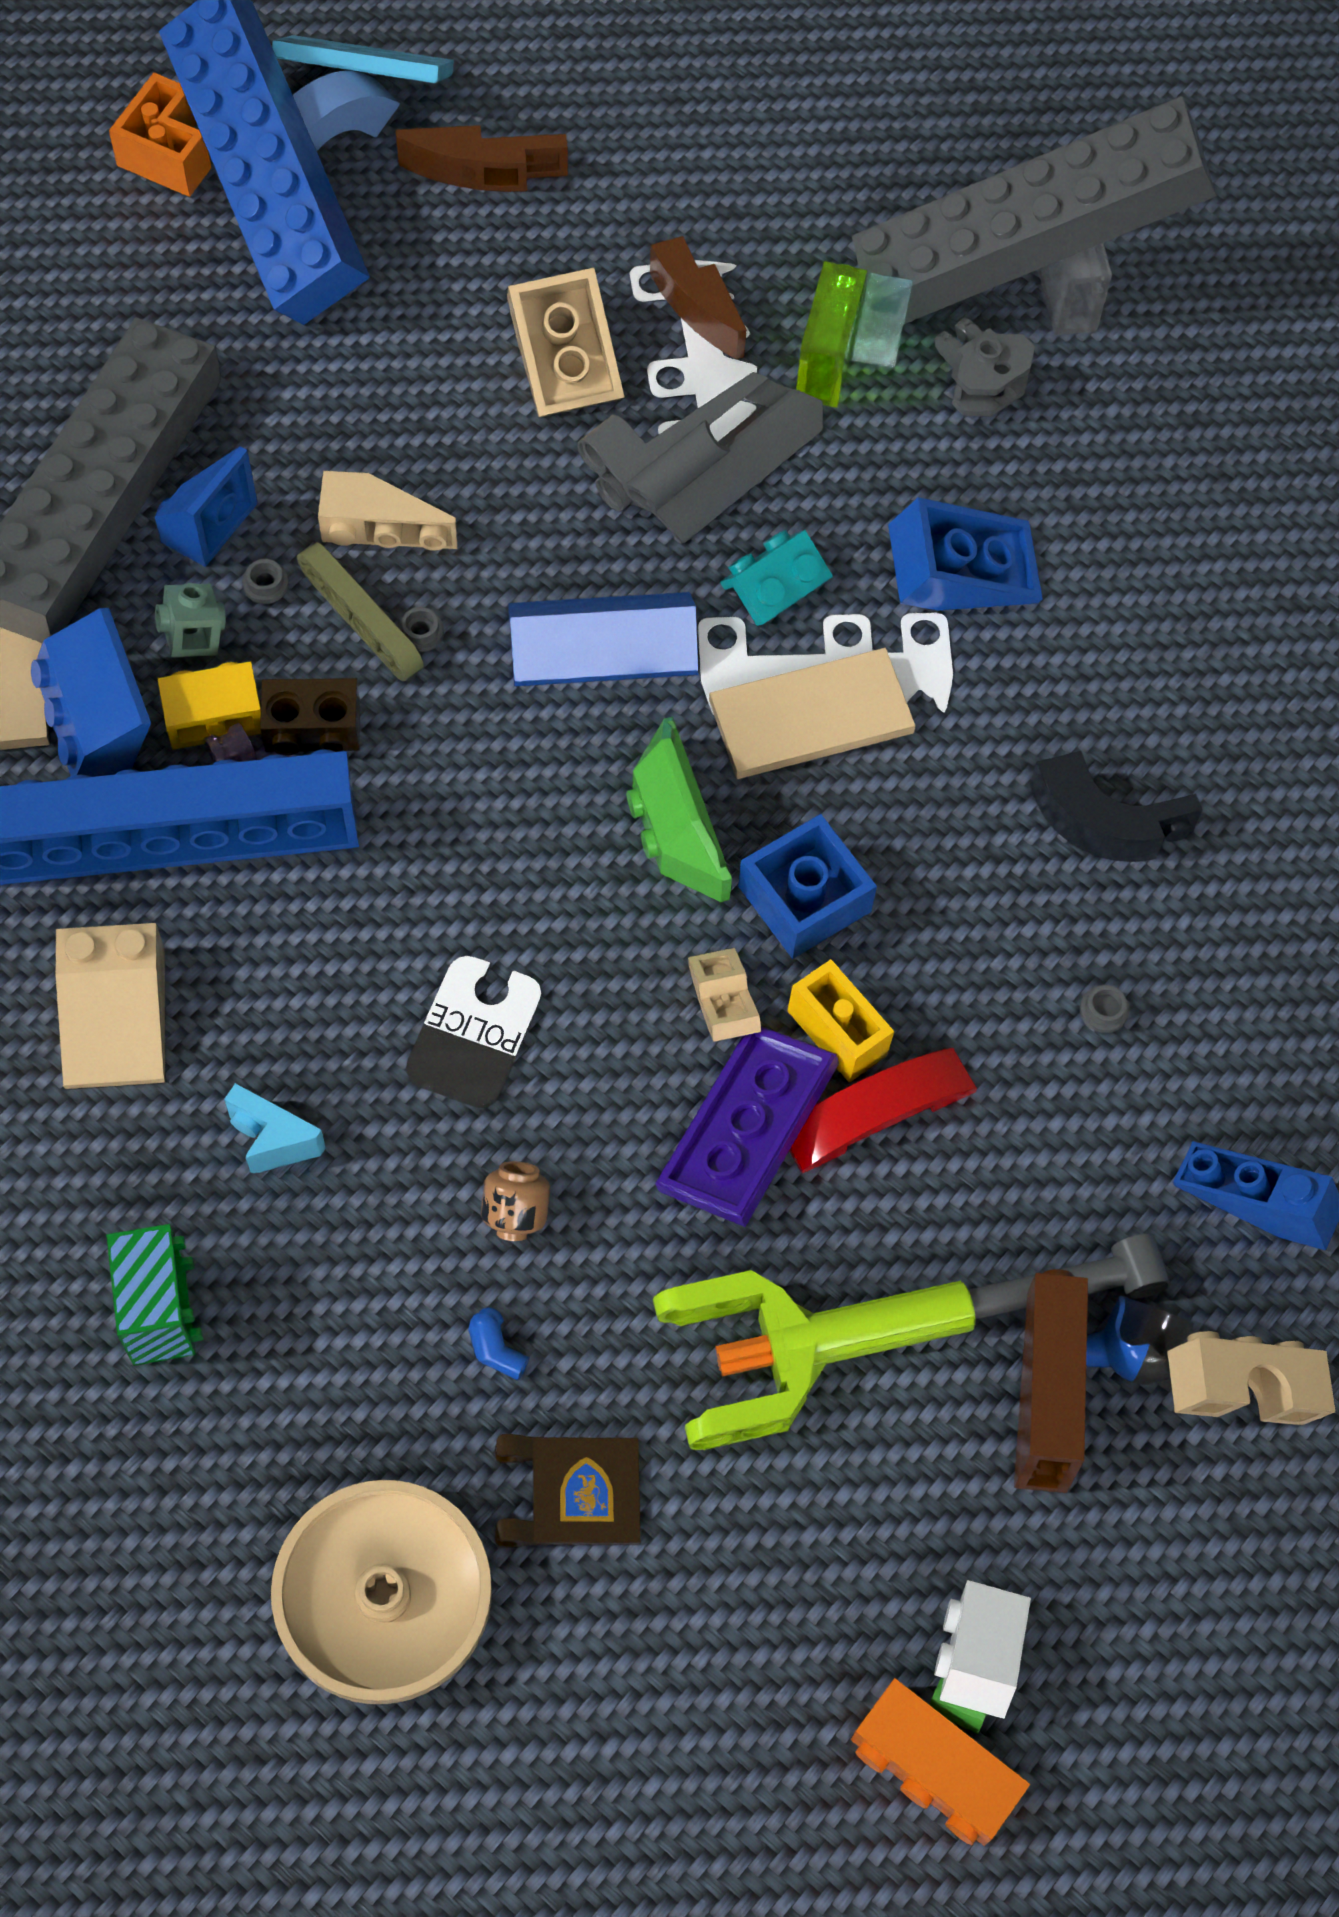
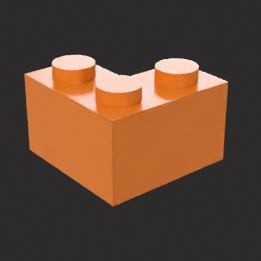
M153 72L109 129V134L118 167L190 197L212 167L209 152L200 130L194 128L197 123L180 83Z

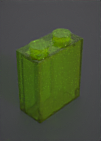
M826 261L823 263L801 344L796 390L822 400L825 406L838 408L859 329L867 270Z

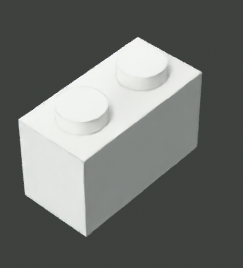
M967 1580L960 1601L950 1599L943 1631L952 1633L950 1644H941L934 1673L935 1676L944 1678L940 1695L941 1701L1005 1718L1017 1687L1030 1597Z

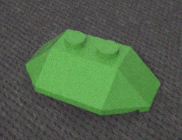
M673 717L665 718L633 770L632 790L626 792L633 818L641 817L645 828L644 831H641V840L645 854L648 859L655 857L662 875L719 902L730 900L732 877L729 868L725 862L679 736Z

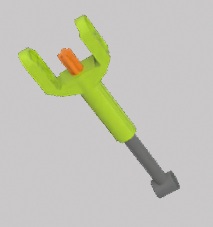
M1139 1234L1117 1242L1111 1248L1113 1257L1061 1268V1270L1071 1272L1074 1277L1088 1278V1294L1124 1287L1127 1298L1141 1299L1161 1293L1171 1285L1159 1246L1153 1234ZM752 1270L664 1290L653 1298L657 1319L663 1323L684 1326L760 1309L758 1321L762 1336L715 1346L717 1362L722 1377L771 1366L778 1392L773 1395L707 1409L700 1417L691 1420L685 1425L689 1447L693 1450H705L788 1431L826 1364L971 1332L974 1330L976 1319L1025 1309L1027 1307V1293L1034 1275L970 1290L960 1280L817 1313H812L796 1304L783 1288Z

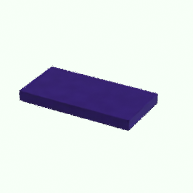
M761 1027V1032L742 1036L657 1179L655 1185L658 1191L746 1227L839 1065L837 1055Z

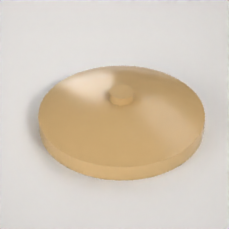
M376 1480L354 1484L328 1495L309 1509L286 1537L275 1563L271 1585V1605L278 1635L296 1666L311 1681L327 1692L343 1699L365 1704H391L411 1700L432 1691L450 1679L466 1663L477 1647L488 1621L492 1595L491 1573L487 1555L481 1539L467 1517L455 1505L438 1493L423 1486L396 1480Z

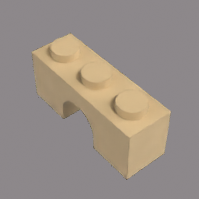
M1212 1331L1190 1334L1187 1337L1188 1342L1167 1351L1175 1413L1220 1417L1250 1404L1248 1386L1256 1396L1260 1421L1305 1425L1335 1413L1327 1351L1306 1349L1304 1344L1299 1341H1286L1275 1345L1262 1344V1339L1256 1336L1239 1337L1233 1340L1220 1339L1219 1333Z

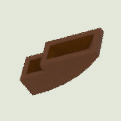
M683 236L652 244L650 246V275L673 310L696 333L714 347L734 359L743 358L747 329L716 265L711 264L698 268Z

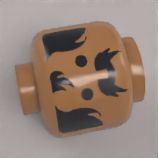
M517 1161L500 1164L499 1169L489 1173L484 1181L481 1217L484 1223L490 1228L497 1230L499 1238L508 1241H522L527 1238V1234L541 1230L546 1224L551 1190L548 1180L540 1174L539 1168L535 1165Z

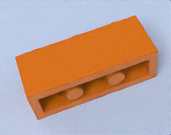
M896 1678L893 1679L851 1738V1741L858 1746V1749L855 1751L856 1755L865 1764L879 1773H882L885 1768L903 1781L900 1789L909 1799L924 1809H927L930 1804L949 1818L945 1823L946 1827L969 1845H973L976 1840L983 1846L987 1845L1031 1785Z

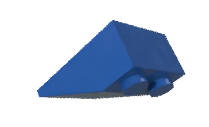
M917 497L888 524L900 604L940 611L1037 604L1043 599L1030 523L1027 520Z

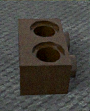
M357 678L262 679L260 730L265 752L294 755L298 752L332 750L334 752L359 751L360 696ZM333 716L343 717L341 720L336 722L326 721L328 718ZM285 717L295 718L290 722H279Z

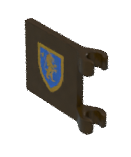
M502 1434L498 1436L495 1446L497 1462L508 1464L533 1461V1521L511 1518L499 1520L495 1529V1543L498 1547L513 1548L530 1545H640L638 1438L529 1437L517 1434Z

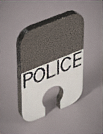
M464 956L453 961L448 968L407 1060L406 1069L410 1081L420 1088L473 1107L485 1108L496 1103L503 1091L539 1007L541 990L540 985L535 979L512 971L507 983L509 991L505 1000L495 1005L484 1004L476 997L475 989L486 978L491 967L490 962Z

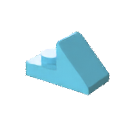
M235 1083L225 1097L224 1101L231 1118V1124L247 1136L255 1138L259 1134L246 1155V1161L251 1173H260L319 1157L326 1149L321 1129Z

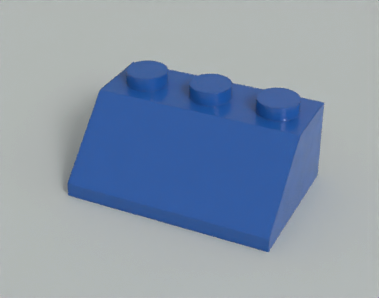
M99 608L43 640L38 657L31 664L32 682L36 688H40L45 701L44 714L46 722L50 727H54L58 738L60 762L64 766L67 765L71 776L88 775L96 777L115 775L122 770H131L151 725L110 609Z

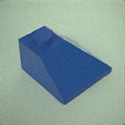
M241 446L183 483L171 498L168 497L161 502L155 516L161 543L204 567L209 564L258 504L248 450Z

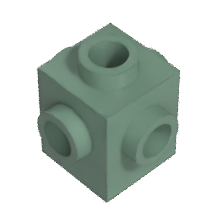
M187 583L183 585H165L163 604H157L155 608V622L157 631L165 633L171 657L218 655L220 632L225 629L226 617L224 604L216 602L211 584Z

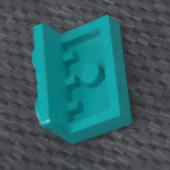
M786 529L777 533L763 543L766 548L765 552L756 558L753 557L752 553H749L728 566L732 574L720 581L724 590L732 587L735 589L756 626L766 623L833 577L806 530L789 535Z

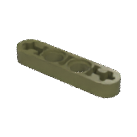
M316 542L297 555L298 563L311 584L399 680L406 681L423 669V660L412 642L322 544Z

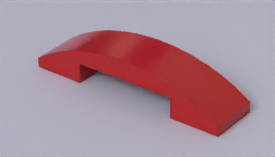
M954 1048L943 1049L910 1059L871 1075L816 1104L789 1152L803 1174L845 1154L849 1145L928 1108L935 1112L975 1093L977 1087Z

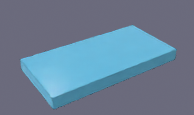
M296 35L276 39L272 43L276 58L430 83H437L449 78L453 74L454 60Z

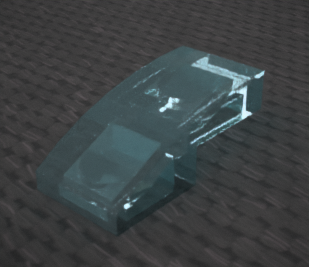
M869 272L853 345L852 361L895 368L913 280Z

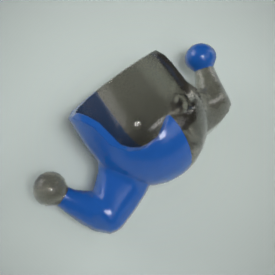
M1119 1296L1110 1314L1106 1328L1100 1332L1087 1334L1086 1366L1111 1367L1118 1375L1132 1383L1142 1385L1157 1384L1172 1392L1167 1351L1188 1342L1187 1337L1192 1334L1194 1323L1136 1300Z

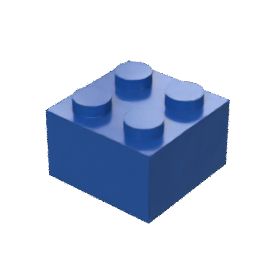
M822 814L817 815L742 859L740 864L738 887L792 959L872 911L877 889L876 884Z

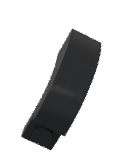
M1081 751L1037 761L1029 784L1040 811L1057 833L1072 845L1085 852L1115 861L1139 862L1156 859L1163 840L1166 839L1168 842H1174L1190 835L1194 831L1203 810L1197 794L1146 806L1120 803L1104 794L1098 788L1090 775Z

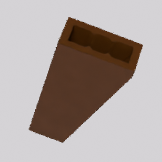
M1052 1269L1043 1273H1035L1027 1293L1014 1488L1067 1493L1084 1462L1088 1278L1074 1277L1071 1272L1066 1270Z

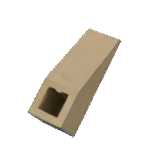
M323 471L318 512L322 542H331L341 546L370 544L379 545L384 548L408 546L423 547L428 550L457 549L455 517L369 473Z

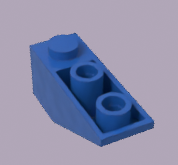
M1192 1141L1173 1181L1174 1186L1278 1238L1322 1250L1327 1249L1339 1222V1192L1333 1177Z

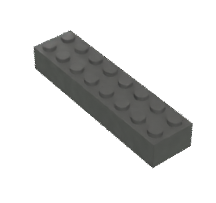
M1180 96L854 234L852 239L866 303L883 329L888 331L1214 198L1216 193L1196 125L1183 96Z
M135 317L0 523L1 628L43 643V640L68 626L219 385L221 377L215 345Z

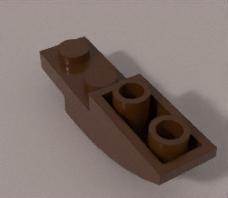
M481 125L396 130L399 166L438 182L476 190L526 192L527 178L568 176L566 134L482 138Z

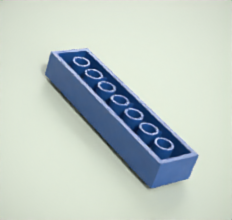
M197 0L160 29L159 33L273 309L305 325L368 280L370 275L253 1Z
M318 750L310 755L302 756L269 755L262 760L243 762L220 760L213 765L194 767L171 765L164 770L145 772L122 770L115 775L96 777L73 775L66 780L47 782L24 780L17 785L0 786V885L359 847L355 801L347 751Z

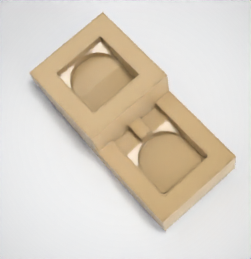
M731 948L688 957L696 994L713 1042L761 1032L760 1015L748 991L746 972L736 949Z

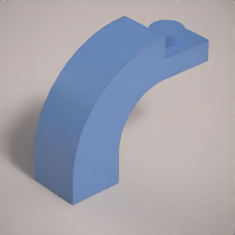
M339 71L327 74L308 83L293 94L316 151L328 140L345 131L359 130L377 137L400 105L375 78L358 71Z

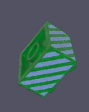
M170 1224L106 1234L117 1336L133 1366L196 1355L195 1342L203 1340V1332L201 1328H193L192 1322L195 1321L193 1309L190 1308L186 1271L195 1269L193 1257H184L181 1251L186 1249L184 1236H175Z

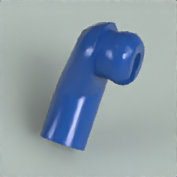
M483 1308L479 1313L473 1315L469 1323L468 1331L475 1356L482 1364L519 1381L526 1370L530 1357L505 1346L501 1331V1324L504 1322L503 1316L494 1308Z

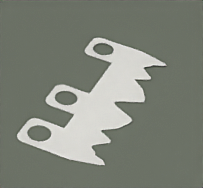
M695 260L698 268L715 264L721 277L722 274L732 271L737 266L731 263ZM650 265L636 266L630 271L633 295L638 301L666 300L661 292L655 294L647 293L639 286L640 277L650 272ZM729 293L731 298L734 299V295ZM682 318L688 357L653 361L647 367L650 390L654 396L664 398L695 394L698 408L750 373H757V366L724 356L723 351L714 347L696 333ZM746 327V329H747V331H746V338H747V337L750 335V332H749L748 328ZM665 367H676L683 372L684 382L676 389H665L658 384L656 380L657 373ZM739 401L710 425L714 438L717 441L722 439L756 410V406L748 402ZM680 420L663 422L658 428V433H662Z
M940 613L906 614L901 619L903 652L888 653L906 702H908L918 690H922L927 696L934 698L938 709L945 712L953 679L947 618ZM860 614L830 615L826 617L823 622L825 654L747 656L745 624L740 618L713 617L702 619L698 624L701 683L711 711L712 708L709 702L710 692L873 651L869 619ZM920 620H928L935 623L940 630L939 639L930 645L917 643L911 636L913 624ZM842 622H852L858 625L862 631L861 641L851 647L838 644L833 638V630L836 625ZM716 625H728L735 630L737 640L731 648L721 650L714 648L709 643L707 638L708 632Z

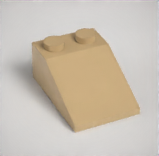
M595 268L508 286L507 300L539 418L624 399Z
M146 923L56 929L55 975L64 1088L78 1089L165 1083V948L157 924Z

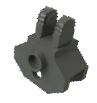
M965 317L954 325L958 339L964 345L946 331H943L934 338L935 347L938 352L953 367L951 377L956 381L952 405L963 416L991 417L1024 395L1035 350V345L1024 334H996L991 328L983 332L969 318L966 319ZM1002 391L1004 392V395H1003V396H1000V397H995V396H993V395L999 394V393L1002 392Z

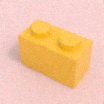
M251 661L244 663L227 662L216 668L194 672L187 670L178 671L171 676L157 678L165 725L172 750L261 734V707Z
M832 959L792 986L787 1009L788 1013L819 1048L837 1055L839 1060L837 1069L849 1083L887 1057L894 1030Z

